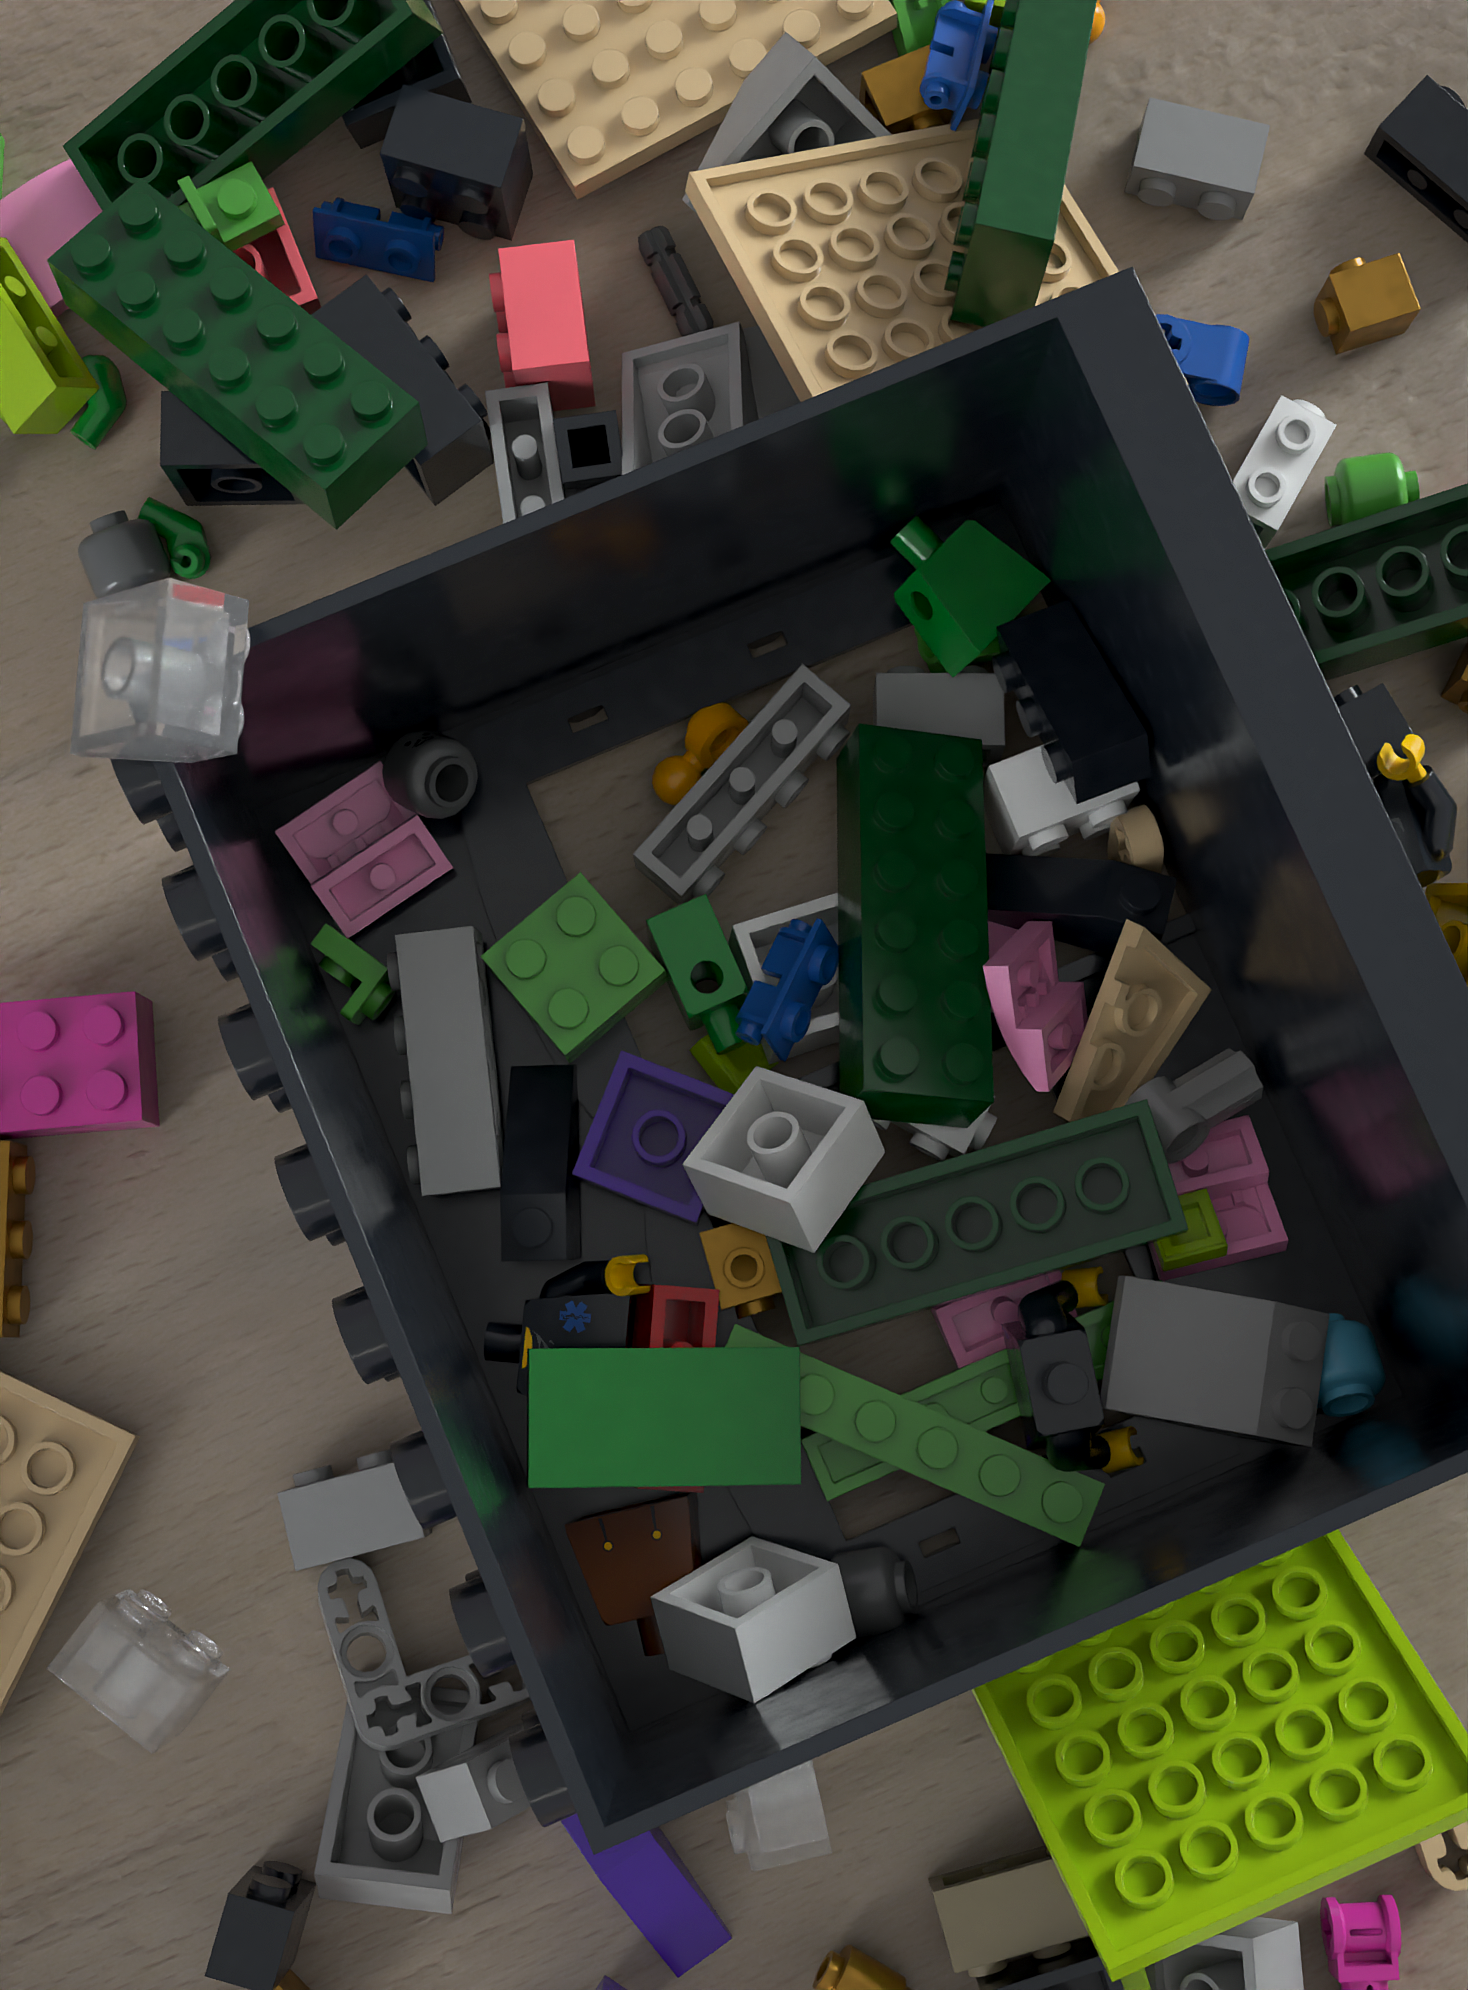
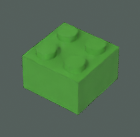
M581 872L480 956L489 970L569 1063L573 1062L667 982L666 970Z

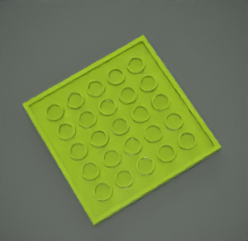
M1339 1529L972 1689L1111 1982L1468 1821V1733Z

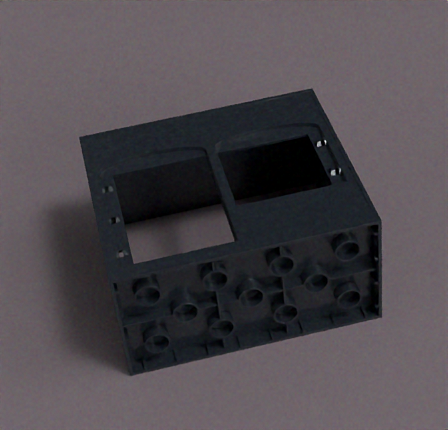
M1133 266L120 680L138 729L106 742L113 769L139 821L145 825L157 820L171 848L175 852L187 848L194 865L162 878V887L168 906L180 934L193 957L197 961H201L212 956L218 970L227 982L238 977L241 980L249 1004L218 1016V1026L225 1048L243 1087L252 1100L268 1095L279 1113L293 1109L306 1144L274 1157L281 1187L301 1231L309 1241L326 1236L332 1246H337L344 1242L348 1245L364 1286L332 1299V1308L340 1334L357 1372L367 1385L382 1378L387 1382L399 1377L402 1379L421 1430L390 1443L393 1463L408 1503L424 1530L455 1517L459 1520L478 1569L465 1575L466 1582L449 1589L452 1609L467 1650L479 1673L484 1678L517 1664L534 1709L522 1714L524 1730L510 1736L509 1745L525 1795L537 1820L544 1828L577 1814L593 1855L1468 1472V986ZM916 515L943 542L967 519L975 520L1051 580L1041 590L1047 607L1069 599L1148 733L1151 776L1137 781L1140 791L1134 799L1137 806L1146 805L1156 820L1164 846L1163 863L1169 876L1177 878L1175 890L1186 912L1185 915L1167 922L1164 936L1160 942L1212 989L1154 1078L1165 1076L1174 1081L1230 1048L1235 1052L1241 1050L1253 1063L1256 1074L1263 1085L1261 1099L1226 1120L1249 1115L1270 1171L1267 1183L1288 1237L1286 1251L1162 1282L1270 1300L1327 1314L1337 1313L1343 1315L1345 1320H1355L1369 1327L1375 1337L1386 1380L1382 1390L1374 1396V1404L1360 1413L1350 1416L1332 1417L1326 1415L1322 1409L1317 1408L1312 1447L1262 1443L1138 1416H1131L1099 1430L1094 1436L1133 1426L1137 1430V1435L1130 1436L1132 1450L1139 1448L1144 1462L1142 1465L1119 1470L1111 1475L1102 1469L1076 1471L1105 1484L1080 1547L957 1493L845 1540L831 1504L823 1494L802 1443L800 1485L704 1486V1493L696 1492L702 1566L753 1536L830 1561L835 1554L841 1552L887 1547L896 1553L900 1561L907 1560L910 1562L916 1579L918 1592V1610L916 1614L909 1615L904 1623L894 1629L850 1641L833 1652L832 1657L826 1663L807 1669L754 1704L670 1670L665 1653L655 1656H644L636 1620L606 1626L601 1619L567 1537L565 1524L577 1516L679 1493L680 1491L647 1490L635 1487L527 1488V1396L517 1393L518 1364L486 1361L484 1359V1338L486 1327L490 1321L522 1324L525 1300L538 1298L547 1280L584 1261L611 1260L617 1256L645 1254L648 1256L649 1262L637 1263L633 1269L634 1280L637 1284L715 1289L699 1234L700 1232L714 1229L707 1211L704 1208L699 1223L696 1226L579 1180L580 1259L501 1262V1188L438 1196H422L421 1184L411 1183L407 1163L408 1146L417 1145L414 1119H405L401 1104V1081L410 1080L407 1054H398L394 1037V1018L396 1016H403L401 990L395 992L387 1007L375 1020H371L366 1016L362 1023L357 1025L340 1014L345 1004L362 982L356 978L349 988L318 965L325 954L310 943L325 923L343 935L344 933L316 895L310 882L280 841L275 830L379 760L384 764L385 756L392 744L405 733L424 729L436 731L456 739L470 750L476 761L478 780L472 798L467 806L456 815L435 819L417 814L453 868L349 939L387 966V954L389 952H397L395 935L474 926L482 932L483 950L485 953L568 883L527 785L691 718L703 707H710L717 703H727L792 676L802 664L809 669L912 626V623L895 602L894 592L916 569L890 543L891 540ZM782 634L786 643L785 646L756 658L752 657L749 649H757L769 644ZM604 709L608 719L573 733L569 722L578 723L595 716L600 710ZM1097 952L1058 968L1059 982H1084L1088 1019L1112 958ZM485 964L504 1143L511 1066L577 1065L579 1157L621 1050L642 1058L628 1023L624 1017L573 1062L569 1063ZM991 1012L992 1052H995L1007 1045L1000 1032L994 1013ZM839 1061L802 1076L798 1080L840 1093ZM1070 1067L1051 1089L1056 1102ZM1148 1244L1123 1251L1133 1277L1154 1281L1159 1280ZM719 1303L715 1347L726 1346L735 1324L758 1333L752 1317L747 1316L738 1319L734 1307L721 1310ZM1047 1454L1041 1455L1042 1457L1048 1459ZM949 1529H955L959 1542L943 1546L926 1556L923 1555L918 1544L919 1542Z

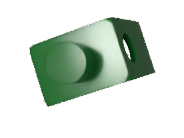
M916 515L890 542L916 569L894 592L895 602L945 670L953 678L997 637V626L1012 621L1051 581L1044 573L975 520L967 519L943 542Z
M701 895L647 919L646 926L649 945L656 960L666 970L667 984L688 1029L692 1031L704 1026L717 1055L731 1052L747 1044V1042L741 1040L735 1034L739 1027L735 1018L749 991L707 895ZM703 980H713L717 982L719 988L712 993H701L697 990L696 984Z

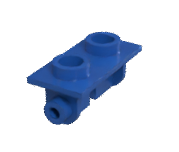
M953 0L947 2L936 14L929 48L931 50L927 57L923 79L920 84V93L928 107L936 110L946 108L954 111L950 129L956 131L967 107L974 110L978 108L985 91L989 73L979 69L981 63L987 64L998 33V27L989 25L994 0H987L981 13L968 9L961 1Z
M338 197L335 198L333 203L324 201L321 208H313L316 258L429 282L435 281V250L440 251L442 248L444 226L435 225L432 223L431 218L425 217L424 220H420L392 211L389 221L383 222L380 221L381 214L379 208L346 202L343 198Z
M816 918L813 926L804 921L792 919L788 927H780L761 967L764 974L780 980L777 986L755 980L735 1018V1021L739 1024L735 1033L738 1038L758 1046L764 1037L779 1060L786 1062L794 1043L801 1041L807 1033L811 1021V1008L822 986L827 985L832 980L838 967V944L822 919Z

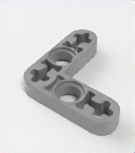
M346 1558L331 1563L322 1572L318 1582L320 1610L357 1732L362 1741L369 1747L380 1751L395 1750L521 1706L531 1700L524 1681H522V1690L513 1691L509 1682H502L488 1688L487 1694L492 1699V1702L482 1705L480 1703L479 1682L470 1670L476 1667L470 1655L406 1676L381 1592L371 1568L360 1560ZM348 1575L352 1584L364 1583L366 1588L359 1591L357 1597L361 1618L366 1617L370 1612H374L377 1621L358 1622L347 1628L344 1632L339 1633L336 1623H349V1614L342 1598L331 1600L328 1594L337 1589L338 1577ZM361 1636L377 1638L382 1642L386 1650L385 1661L379 1668L371 1672L356 1670L347 1659L348 1647L355 1639ZM502 1670L485 1678L483 1677V1680L498 1675ZM451 1677L459 1679L465 1684L469 1692V1701L462 1711L457 1714L448 1715L441 1713L434 1707L430 1693L438 1681ZM417 1687L420 1689V1707L429 1724L420 1727L416 1726L417 1716L416 1713L397 1720L396 1733L393 1735L385 1736L381 1726L369 1727L367 1720L375 1716L376 1703L387 1700L390 1709L397 1710L411 1705L412 1698L407 1692L408 1690Z

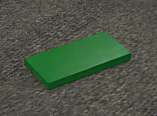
M800 1347L527 1349V1488L801 1484Z

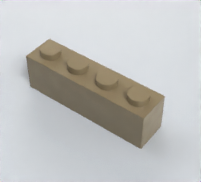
M1046 1845L928 1878L955 1974L967 1970L970 1977L991 1975L1007 1967L1006 1959L1032 1952L1035 1959L1055 1957L1072 1948L1070 1941L1089 1936Z

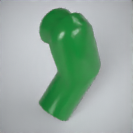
M89 354L81 359L100 388L87 401L88 407L70 432L82 443L96 450L127 406V399L120 371L114 362L104 355Z
M151 497L147 498L137 519L151 521L155 525L159 536L166 539L173 571L179 576L188 579H195L204 575L210 565L211 553L202 524L198 520Z

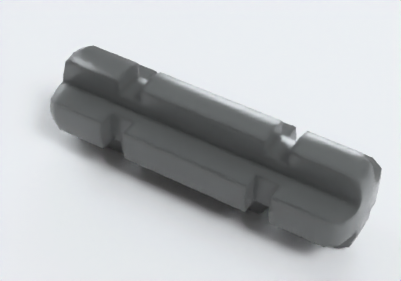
M656 226L642 233L638 237L639 251L646 265L651 266V275L671 316H676V326L681 336L713 329L714 321L706 305L700 304L699 298L701 295L681 255L676 253L674 248L676 244L669 230L664 226Z

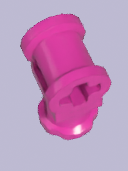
M1379 1895L1376 1902L1341 1904L1337 1902L1335 1897H1322L1320 1923L1323 1944L1328 1957V1971L1341 1983V1990H1388V1981L1400 1980L1398 1957L1401 1953L1402 1944L1400 1918L1393 1896Z

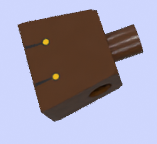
M679 1492L577 1516L565 1524L567 1537L602 1621L606 1626L636 1620L644 1656H655L665 1653L651 1596L702 1566L696 1492Z

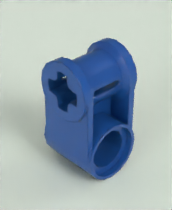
M1157 314L1158 322L1162 330H1165L1164 335L1184 377L1189 383L1188 386L1195 401L1210 406H1228L1239 401L1249 347V336L1242 330L1231 326L1209 325L1176 318L1168 314Z

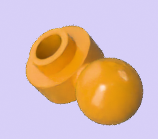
M717 703L698 710L687 725L685 748L687 751L683 756L674 755L663 759L654 769L652 786L656 795L663 802L676 806L702 777L701 772L705 768L709 769L749 724L748 721L727 703Z

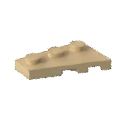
M1126 919L1053 1111L1065 1123L1125 1106L1130 1096L1139 1087L1154 1078L1212 991L1207 984L1145 927Z

